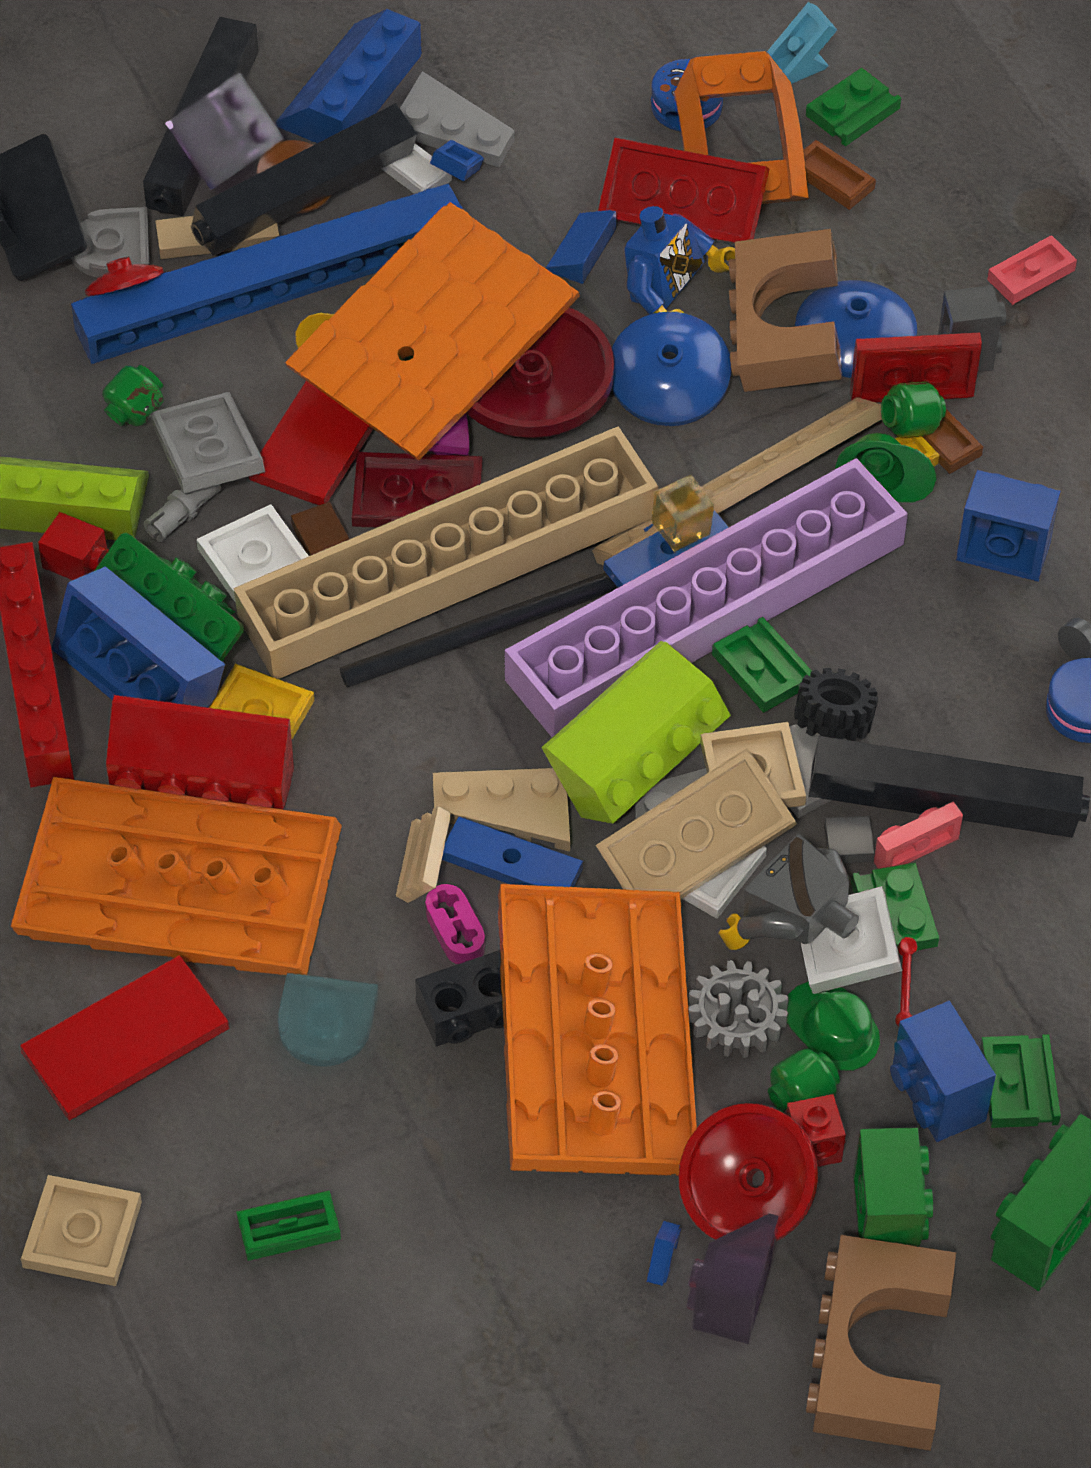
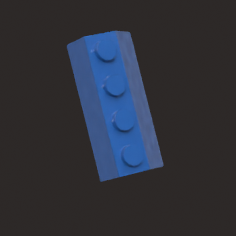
M385 9L355 23L277 119L276 127L319 143L377 113L421 57L420 22Z
M106 566L67 583L51 648L56 654L112 701L114 695L208 708L217 695L225 667L222 661Z

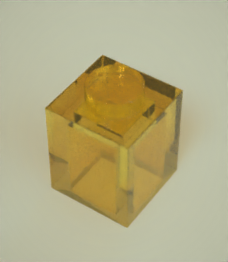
M690 474L655 491L651 521L675 552L710 535L714 504Z

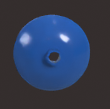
M859 280L839 281L838 286L817 289L803 301L797 312L795 326L835 322L841 348L842 377L847 378L852 376L856 339L917 336V322L914 313L904 299L884 286Z
M659 312L644 316L626 327L612 346L614 378L611 389L613 394L629 413L645 422L662 426H679L697 421L714 410L728 390L731 378V362L728 348L722 337L712 326L692 315L680 312ZM667 352H673L677 357L666 359L663 355Z

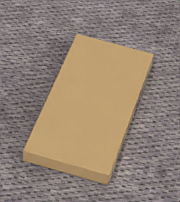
M747 747L604 839L596 847L623 889L680 892L681 900L796 826L797 823Z

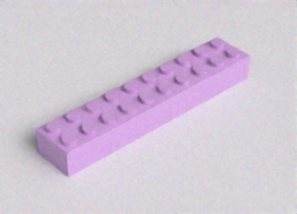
M855 458L505 649V681L549 735L553 737L660 641L667 642L692 663L712 652V645L746 625L751 627L757 624V620L761 617H764L766 621L901 547L904 545L908 513L862 463Z

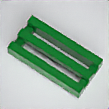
M330 1190L236 1212L247 1261L341 1240L340 1228ZM323 1208L325 1211L324 1213L302 1218L292 1217L283 1219L276 1224L250 1229V1225Z

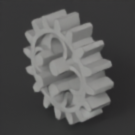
M732 960L727 962V969L723 972L715 965L711 966L709 979L698 976L696 978L695 990H690L689 1022L694 1023V1036L698 1038L707 1035L706 1048L711 1050L720 1044L724 1046L723 1053L727 1057L732 1053L733 1048H739L743 1058L748 1057L749 1047L755 1046L762 1053L765 1052L767 1038L777 1042L780 1039L781 1027H786L788 996L781 994L782 982L780 980L768 982L769 970L767 968L760 970L758 974L752 972V962L750 961L745 963L743 970L736 969ZM749 991L746 1006L742 1005V995L744 992ZM718 994V999L714 998L713 995ZM729 1011L733 1012V1024L726 1027L729 1021ZM757 1019H760L763 1022L757 1023Z

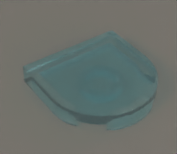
M287 973L278 1012L279 1036L283 1046L293 1057L309 1065L333 1066L350 1060L362 1050L369 1038L378 996V985Z

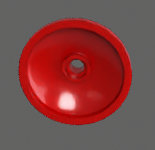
M754 1103L736 1104L723 1108L706 1118L687 1141L679 1165L680 1195L685 1209L693 1222L711 1238L740 1248H755L769 1245L791 1233L804 1219L813 1203L818 1184V1164L814 1148L799 1124L775 1108ZM762 1171L764 1182L761 1186L755 1188L752 1178L756 1172Z

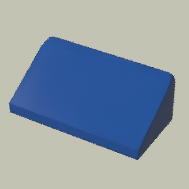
M606 210L580 213L546 269L553 274L583 284L616 230V211Z

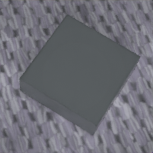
M870 816L825 818L824 829L827 849L836 850L843 863L874 861L875 853Z

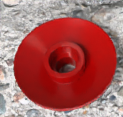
M129 256L106 263L108 272L93 281L85 289L86 296H94L124 289L158 277L164 273L163 267L156 265L132 264Z

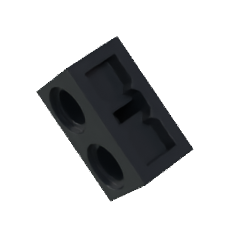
M500 950L415 979L416 1003L436 1047L448 1042L451 1044L461 1043L470 1038L472 1034L491 1027L495 1029L504 1028ZM488 992H496L500 995L496 997H488L483 994ZM444 1007H454L457 1010L452 1012H445L440 1009Z

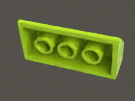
M0 457V529L45 533L58 513L62 512L103 529L106 539L117 540L123 533H128L135 537L149 472L145 470Z
M660 641L541 748L580 817L613 824L700 744L701 734L714 732L731 715L713 681L667 642Z

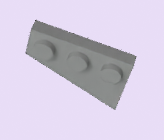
M423 71L400 107L418 135L415 142L440 148L448 141L453 140L480 154L484 158L483 163L500 167L514 143V130Z

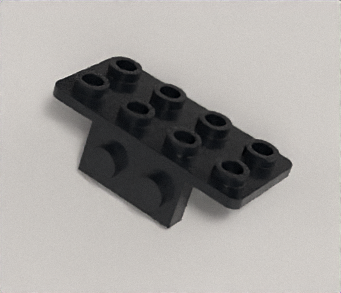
M46 134L34 137L0 154V244L5 250L12 274L18 281L28 279L84 252L88 247L53 144Z

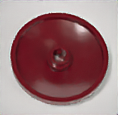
M569 307L466 413L475 421L491 430L516 437L552 436L580 426L601 409L613 385L614 357L608 339L591 319Z

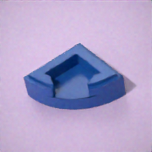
M666 1221L663 1222L655 1239L646 1282L661 1286L667 1282L671 1271L670 1265L673 1251L677 1249L679 1242L680 1225Z

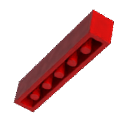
M27 542L0 547V614L30 788L52 784L53 777L74 780L33 543Z

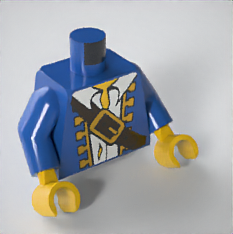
M657 206L647 207L640 213L642 226L625 246L628 275L627 289L630 292V299L632 302L639 303L649 315L667 312L666 308L705 263L704 254L708 256L710 269L716 273H723L729 271V266L726 265L724 259L727 261L735 259V248L725 247L718 249L713 245L714 240L685 217L679 214H665L662 208ZM674 309V310L668 311V312H680V313H684V312H683L682 310H680V309Z

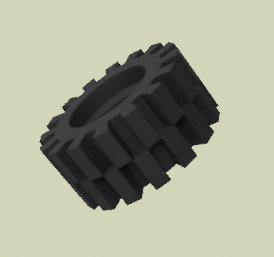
M823 668L822 674L818 670L811 671L810 676L805 675L800 683L794 712L795 719H798L797 725L800 728L807 727L806 733L811 737L818 733L823 737L845 738L849 741H856V737L860 740L864 739L866 734L871 731L878 702L875 687L870 688L871 682L867 679L859 681L860 675L854 672L851 676L845 675V669L838 668L837 673H832L831 668Z

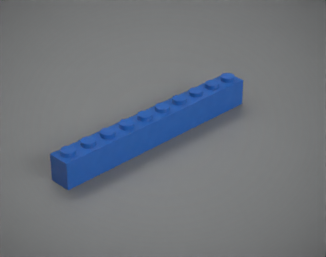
M448 183L397 200H391L385 204L363 211L354 212L322 224H316L284 236H278L256 245L240 248L234 252L212 259L202 260L196 264L171 272H165L158 277L124 289L89 296L83 300L71 303L75 332L91 364L377 273L408 239L411 240L443 206L451 202L455 206L463 208Z

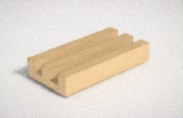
M437 806L433 809L432 814L427 812L422 815L421 820L415 819L411 822L396 897L407 903L436 888L451 814L445 809Z

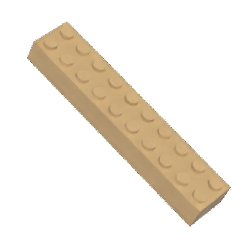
M618 426L233 588L238 619L243 624L247 635L271 677L280 679L658 517V485Z

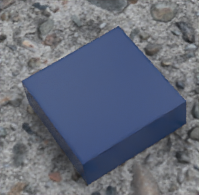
M450 140L434 151L430 164L465 181L480 170L484 158L467 147Z

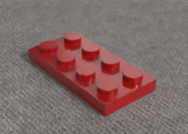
M614 138L598 211H616V221L642 226L640 221L641 211L647 207L657 206L662 208L665 214H679L685 217L713 240L735 244L737 241L752 240L755 236L770 169L766 166Z

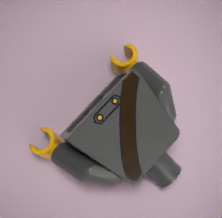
M797 834L745 887L744 916L746 917L740 918L738 914L733 913L727 918L730 928L719 930L718 934L728 949H740L750 939L761 937L794 939L800 943L809 944L825 928H828L843 939L847 938L855 929L859 916L846 908L848 903L849 877L839 853L834 849L815 848L803 836Z

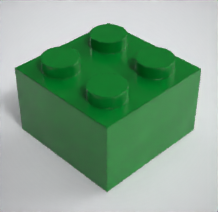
M918 1128L860 1129L853 1170L859 1238L920 1247L921 1240H928V1218H933L932 1189H925L924 1175L929 1173V1152L927 1146L919 1145Z

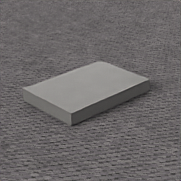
M230 392L152 412V425L184 494L265 472L263 459Z

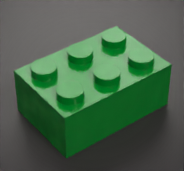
M1081 1113L1070 1128L1063 1124L1058 1129L1049 1144V1149L1052 1151L1044 1161L1039 1158L1034 1160L1023 1177L1022 1182L1025 1186L1018 1195L1010 1192L996 1212V1217L1000 1221L991 1234V1239L995 1241L991 1261L1037 1291L1042 1289L1091 1224V1120Z

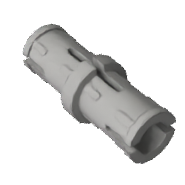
M218 484L185 494L182 489L173 491L167 497L169 501L143 522L145 530L153 539L156 537L158 542L164 541L184 521L190 522L196 517L198 513L196 511L221 490V485Z

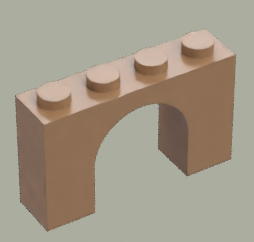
M831 229L735 242V259H729V274L731 282L736 283V289L729 290L731 312L736 314V320L730 321V335L732 344L737 345V351L730 352L732 374L733 376H740L744 392L841 380V348L834 321L795 327H778L768 324L761 319L764 310L774 300L783 295L803 290L838 286L837 253Z
M846 1235L840 1236L838 1253L828 1251L824 1280L834 1281L832 1296L822 1294L818 1324H825L828 1327L826 1340L816 1338L812 1368L822 1370L820 1384L810 1383L806 1406L807 1413L815 1414L813 1432L931 1451L936 1427L940 1385L889 1377L871 1370L855 1355L849 1342L848 1333L861 1318L879 1310H902L947 1318L952 1294L956 1252Z

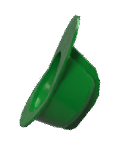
M871 433L861 437L856 443L846 447L839 454L835 469L857 458L897 502L913 503L924 499L933 491L937 480L935 468L927 456L917 449L901 445L896 439L883 433Z
M809 981L796 986L787 995V1024L790 1029L810 1050L826 1054L838 1071H854L862 1068L876 1056L880 1045L879 1030L871 1017V1012L866 1003L858 996L849 993L842 987L813 994Z

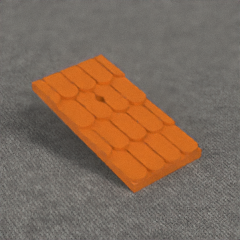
M449 202L411 240L408 239L365 285L361 286L328 321L325 320L285 364L293 372L419 461L580 297L579 291L571 287L564 279L548 271L531 256L521 252L505 241L498 233L488 229L472 218L465 210ZM413 356L412 359L408 361H403L405 357Z
M53 777L11 928L17 935L28 936L32 940L89 945L92 949L172 958L180 955L184 962L232 966L239 971L307 977L310 956H312L320 922L319 918L321 917L328 880L330 879L337 849L336 844L339 840L342 825L336 817Z
M500 884L498 923L501 953L500 974L505 1036L504 1057L510 1171L536 1170L541 1172L573 1173L583 1171V1173L625 1174V1172H628L629 1174L671 1176V1174H676V1176H679V1165L683 1150L690 1136L697 1128L680 892Z

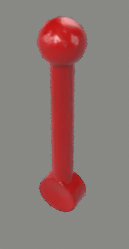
M910 937L903 938L897 947L899 954L902 955L900 1012L895 1018L898 1027L900 1021L912 1016L909 1012L911 959L917 950V943Z

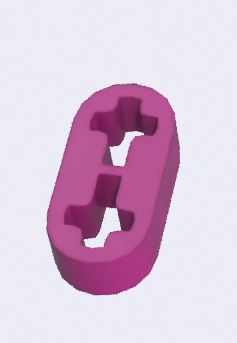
M442 884L429 891L425 901L426 917L448 959L455 964H460L483 956L485 951L484 930L461 889L454 885ZM445 902L447 906L453 907L454 917L449 918L446 910L439 908L438 904ZM461 931L467 942L472 941V946L465 948L462 943L457 944V932Z

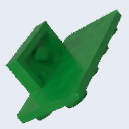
M123 533L117 538L94 570L96 571L106 566L220 661L224 660L243 633V624L232 616L235 611L223 602L227 596L223 591L208 581H205L202 585L193 578L197 571L178 557H175L173 562L156 555L128 533Z

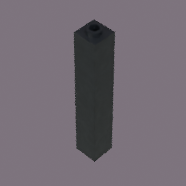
M219 17L143 180L147 209L184 217L259 52L256 24Z
M395 103L196 205L191 224L192 233L197 242L202 246L206 245L214 256L411 154L418 134Z
M818 736L812 761L808 797L916 814H922L932 807L941 808L954 802L963 814L962 821L1071 838L1074 836L1078 822H1086L1090 803V796L1083 795L1084 777L823 736Z

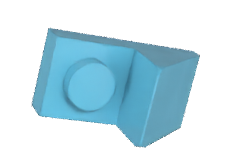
M807 2L767 52L791 81V84L823 71L829 66L819 55V52L835 34L837 28L816 5Z

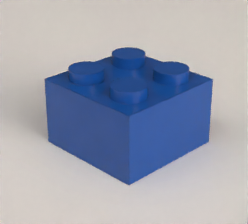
M977 470L964 508L956 561L1039 582L1051 543L1061 491L1047 488L1041 484H1032L1008 478L1001 474Z
M950 1000L900 1021L897 1041L894 1043L895 1053L893 1065L890 1066V1072L896 1087L901 1092L906 1091L912 1100L913 1112L919 1125L923 1129L928 1128L936 1142H939L985 1122L996 1074Z

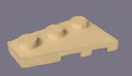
M553 768L433 773L434 808L439 806L450 812L449 823L455 824L458 817H462L493 829L514 833L515 837L532 842L533 838L555 843V848L570 851L567 792Z

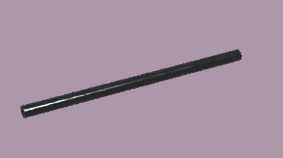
M604 572L340 667L341 678L344 685L348 688L606 595L618 587Z

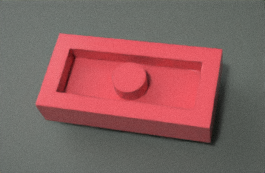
M1051 235L990 268L987 280L1013 305L1074 272L1077 259Z
M951 802L941 808L932 807L924 811L918 819L903 826L895 825L888 828L877 838L874 856L875 865L878 869L908 864L958 840L963 818L962 812L954 802Z

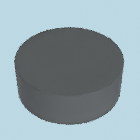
M1073 618L1060 628L1058 632L1059 643L1064 652L1073 660L1091 658V624L1086 620Z

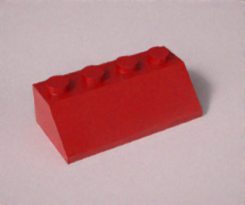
M114 695L106 759L109 785L284 810L294 772L290 719Z

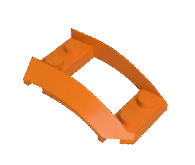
M759 51L701 56L690 59L674 92V101H676L684 151L708 155L700 99L773 93L779 123L783 160L751 162L752 164L766 166L770 169L762 204L808 200L803 144L791 81L769 53Z

